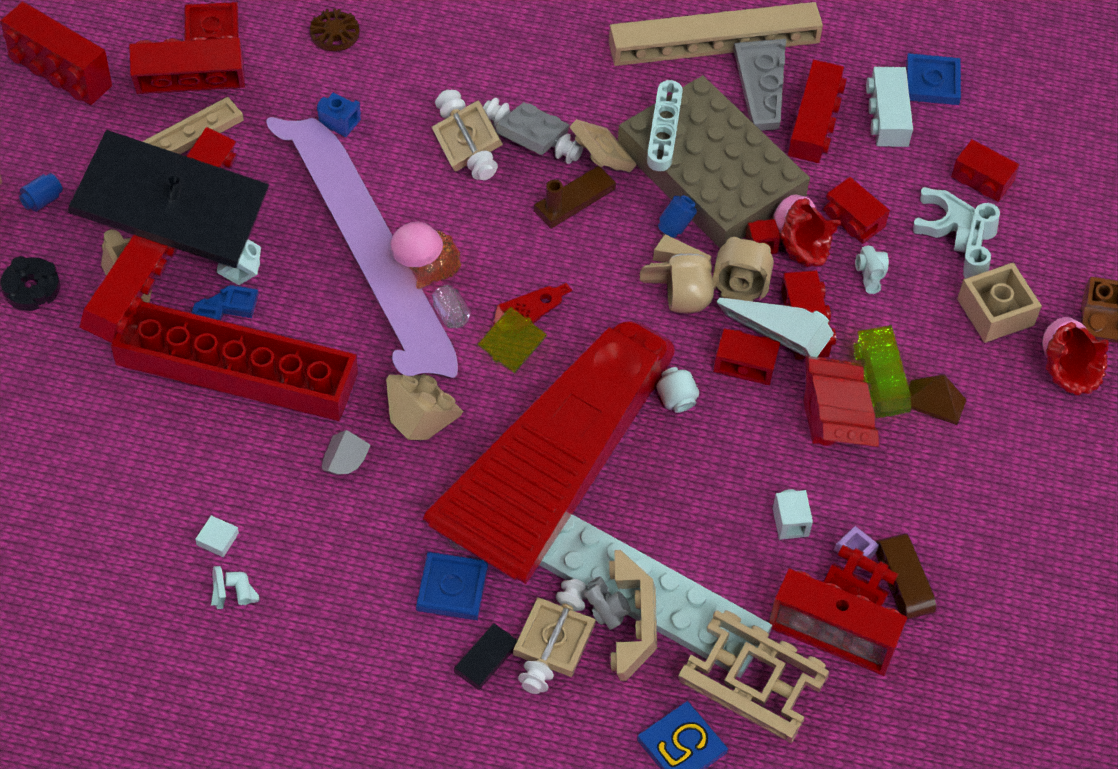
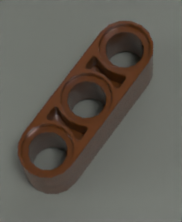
M904 533L876 540L875 542L879 544L876 551L878 562L882 561L889 565L888 569L899 574L893 585L887 582L898 611L902 615L907 616V620L935 613L936 602L934 594L908 534Z

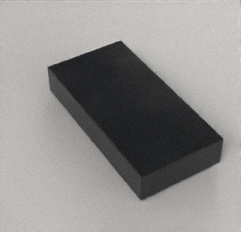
M493 623L454 667V673L480 690L511 655L518 640Z

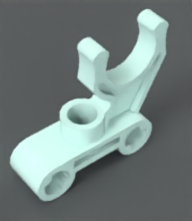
M922 188L921 203L939 205L947 214L937 221H926L916 218L914 220L913 232L935 238L945 236L951 231L957 232L954 251L965 253L964 277L969 278L989 271L991 253L988 249L982 247V241L991 239L997 234L1000 217L998 207L991 203H982L975 209L946 190Z

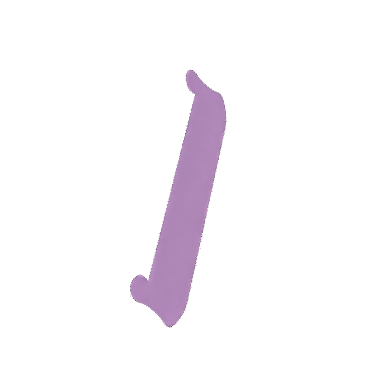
M269 117L266 123L271 132L282 140H292L402 344L405 351L395 350L392 355L393 364L396 369L405 376L434 373L450 378L456 377L458 361L453 345L411 268L398 263L394 259L391 250L392 234L341 142L326 126L314 118L301 121H287Z

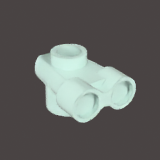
M872 246L862 247L860 254L856 256L855 267L857 271H862L866 292L876 294L881 290L880 280L887 273L889 259L886 252H876Z

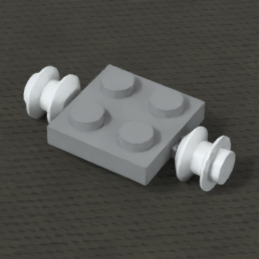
M494 98L491 101L488 100L483 108L490 121H494V127L498 134L540 155L554 147L555 157L559 159L565 156L567 164L577 161L581 156L583 147L576 140L574 142L570 141L571 136L568 133L570 125L561 121L557 116L549 115L537 109L536 106L525 102L512 112H510L508 103L500 106L498 98Z

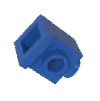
M333 92L328 98L322 97L317 104L319 122L344 137H347L361 120L360 102L356 100L352 102Z

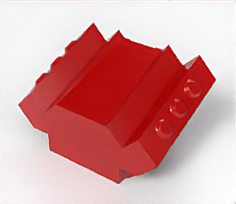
M805 355L806 389L803 402L812 443L830 446L835 442H845L879 447L878 430L875 428V416L868 384L864 381L863 366L846 360L839 361L833 358L826 359L820 356Z

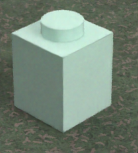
M788 489L781 493H776L773 513L779 540L809 537L813 520L806 490L796 491Z

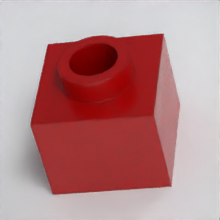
M757 220L748 223L745 240L765 243L770 246L771 254L778 253L781 237L776 220Z

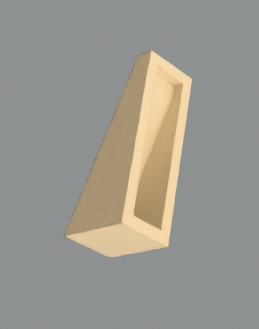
M665 234L654 249L653 260L668 262L674 255L699 254L711 262L712 256Z

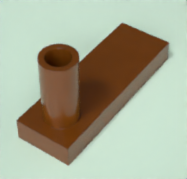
M599 165L564 187L561 181L556 179L550 180L546 184V198L534 204V212L552 229L616 189V182Z

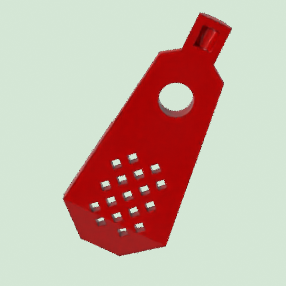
M567 283L556 288L547 286L497 305L494 326L501 335L519 334L540 320V317L562 303V296L573 290ZM548 299L550 300V302L543 303L541 300Z

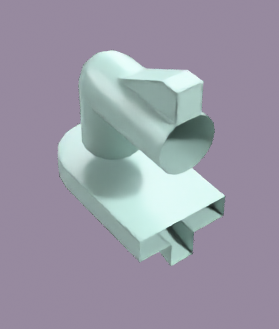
M221 566L213 567L212 579L214 588L211 605H216L217 609H223L226 599V586H235L239 605L259 602V595L249 584L248 576L245 572H226L224 587Z

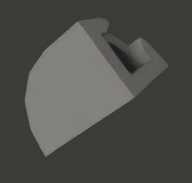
M348 430L334 435L322 461L323 471L333 475L353 472L364 461L370 444Z

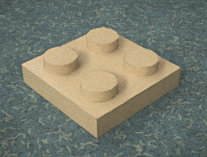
M578 119L570 126V129L576 135L575 140L582 147L589 150L591 153L590 158L601 167L605 165L616 171L620 169L631 172L637 165L607 128Z

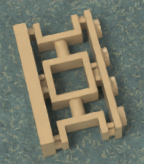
M716 610L713 614V619L707 626V632L719 639L706 662L693 655L689 657L688 663L684 664L678 675L679 682L792 744L800 726L804 722V716L793 711L792 708L805 685L817 692L821 691L829 675V671L825 669L826 665L815 657L809 656L806 659L797 654V649L785 641L777 643L769 639V634L757 626L753 625L752 628L743 625L740 623L741 618L727 610L721 613ZM720 627L758 646V648L746 642L738 657L723 649L730 636L729 632ZM748 655L775 668L762 693L735 679ZM776 657L810 674L815 679L802 673L795 687L779 680L786 667V663ZM716 660L729 666L731 669L724 681L725 685L733 688L734 691L701 674L696 669L708 675ZM772 691L782 695L788 700L781 711V715L791 720V722L752 702V700L765 705Z

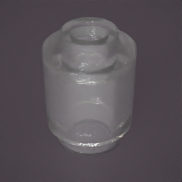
M444 285L433 293V306L448 328H460L468 322L471 311L457 289L451 285Z

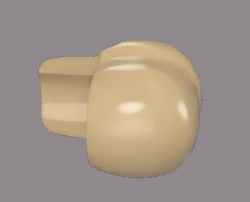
M678 254L672 256L668 262L651 263L650 265L643 266L640 270L641 282L667 284L669 309L675 313L688 314L703 311L711 303L714 295L711 274L712 265L710 260L702 255Z

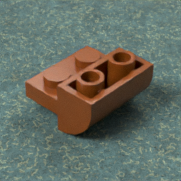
M1090 277L1086 284L1081 304V323L1097 340L1106 339L1109 342L1118 343V281Z

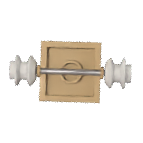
M445 90L441 92L435 101V105L440 109V115L446 119L434 125L432 129L452 168L456 172L467 166L468 169L472 170L474 179H490L498 168L496 161L493 160L491 151L502 146L503 143L482 104L478 100L465 107V102L461 99L459 91Z
M570 579L564 580L561 583V588L565 592H558L556 594V600L560 605L538 597L513 649V655L528 660L524 664L527 673H521L518 679L522 683L523 689L529 693L539 694V692H546L548 690L545 680L553 679L554 674L551 670L572 677L596 623V619L575 612L584 610L585 603L582 599H587L583 593L587 586L581 580Z

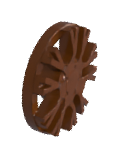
M333 8L334 11L330 12L328 9L326 11L323 10L321 15L316 18L313 17L311 21L310 37L313 43L326 51H342L353 46L360 34L359 23L352 13L341 12V9L336 10V8ZM349 29H355V32H351V31H347V30H349ZM323 33L316 38L315 34ZM341 41L342 44L333 45V42Z

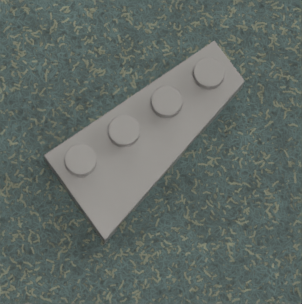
M786 39L734 43L733 50L749 118L761 131L779 129Z

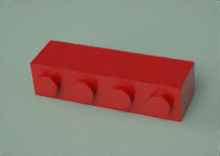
M813 59L792 133L788 156L820 163L822 153L828 154L831 138L827 137V133L833 134L837 118L832 117L833 113L838 114L842 98L837 96L838 93L844 94L847 78L842 77L845 66Z

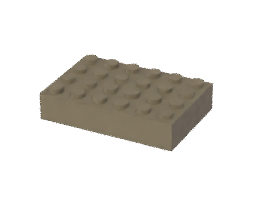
M703 75L682 87L683 92L672 164L667 170L655 171L647 164L655 104L619 125L618 142L636 162L637 166L671 200L674 196L681 197L682 195L691 198L695 202V208L697 209V213L692 221L719 248L730 237L744 238L748 223L757 220L773 219L776 208L785 198L791 195L807 196L810 177ZM672 94L666 97V101L672 100ZM668 111L660 113V116L663 118H672L674 116ZM665 132L656 134L662 140L670 138V135ZM658 149L657 159H662L664 150Z

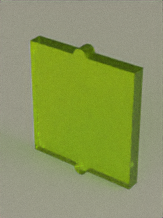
M510 307L478 343V346L491 355L495 363L500 362L515 374L547 337V334L535 326L531 318L523 317Z

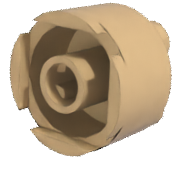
M738 237L727 239L717 254L713 273V287L715 289L717 287L721 291L723 298L752 302L755 298L760 297V300L764 298L769 290L774 264L770 246L765 243H757Z

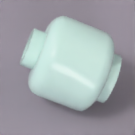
M677 367L665 370L661 374L662 378L656 385L664 407L674 410L675 413H681L695 406V400L699 397V390L692 374L687 370H678Z

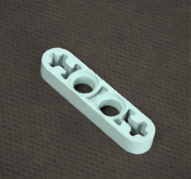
M673 80L663 81L659 85L647 154V164L655 171H665L672 164L683 92L682 86ZM667 92L673 93L671 101H666ZM668 111L674 116L672 118H663L660 116V113ZM665 132L670 135V138L662 140L656 134ZM658 149L664 150L662 159H657Z

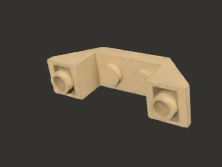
M614 550L615 560L609 561L610 579H615L618 589L640 588V590H635L636 609H641V620H636V639H642V641L616 642V652H611L612 672L617 671L620 681H627L657 649L656 587L653 579L621 550Z

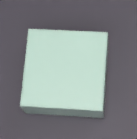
M211 515L196 537V545L224 557L239 534L238 527Z

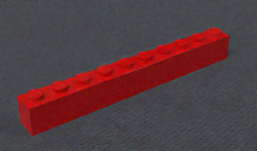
M206 127L187 157L222 169L226 167L230 169L237 156L233 152L236 141ZM133 235L85 306L79 328L110 343L113 342L118 333L123 335L130 322L128 317L131 313L137 314L143 302L141 297L143 294L149 295L155 284V275H162L168 262L166 258L168 256L172 258L177 249Z

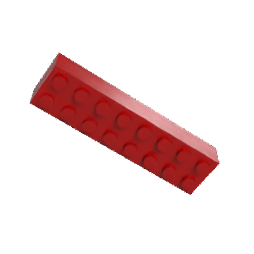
M144 301L137 314L131 313L128 317L130 322L124 334L118 333L111 344L115 365L336 421H340L358 375L357 354Z

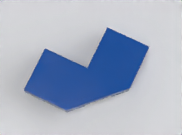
M229 285L221 289L219 294L196 302L192 314L220 321L223 314L252 318L259 296L258 289Z

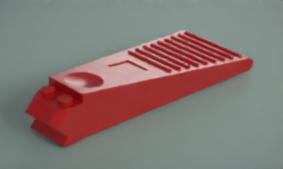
M628 321L618 324L613 329L609 327L426 511L423 521L428 523L432 529L512 579H518L526 584L640 409L656 388L657 382L662 378L661 374L667 370L675 352L672 341L639 322Z

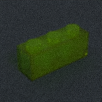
M892 325L857 331L858 343H853L856 361L861 360L864 370V381L868 384L875 417L882 418L910 413L911 394Z

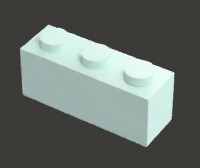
M874 67L872 77L867 78L866 84L867 94H871L868 107L869 114H873L874 118L871 120V135L876 137V146L909 147L913 123L906 67Z

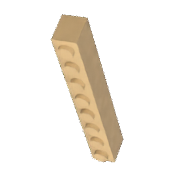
M816 2L610 24L609 46L614 66L734 53V43L786 39V47L820 43L823 24Z

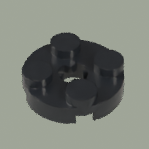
M19 256L11 261V265L3 272L0 280L3 295L12 307L24 311L39 309L38 305L45 302L50 304L55 300L60 291V280L55 265L52 262L36 257L25 258ZM30 280H34L37 283L36 285L31 284L32 287L30 288L25 285Z

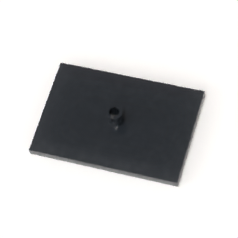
M106 130L69 204L68 213L237 268L267 194L269 184Z

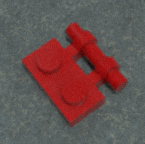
M842 545L838 556L848 562L845 568L836 563L832 564L824 583L835 584L843 591L853 595L864 596L872 603L883 606L889 592L878 586L882 579L893 585L899 574L888 569L889 565L882 561L877 563L864 556L863 551L857 548L853 550ZM857 566L873 574L870 581L854 574Z

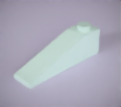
M721 297L717 300V304L729 318L772 340L779 341L780 344L803 356L818 357L834 334L828 325V318L818 311L811 313L798 307Z

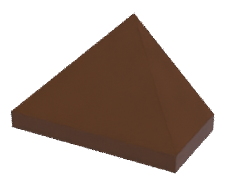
M942 374L911 380L902 406L958 425L967 399L946 375Z

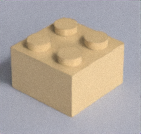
M1014 263L963 279L957 298L984 343L1034 326L1042 307Z

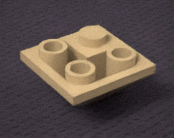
M389 375L386 379L390 422L408 440H428L459 418L463 413L455 404V399L451 395L444 393L437 386V381L429 375Z

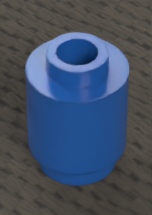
M42 174L20 188L21 195L19 200L27 210L32 209L37 212L59 198V194L63 192V187L54 174Z
M685 195L681 197L674 196L659 217V229L672 238L682 234L697 213L695 202Z

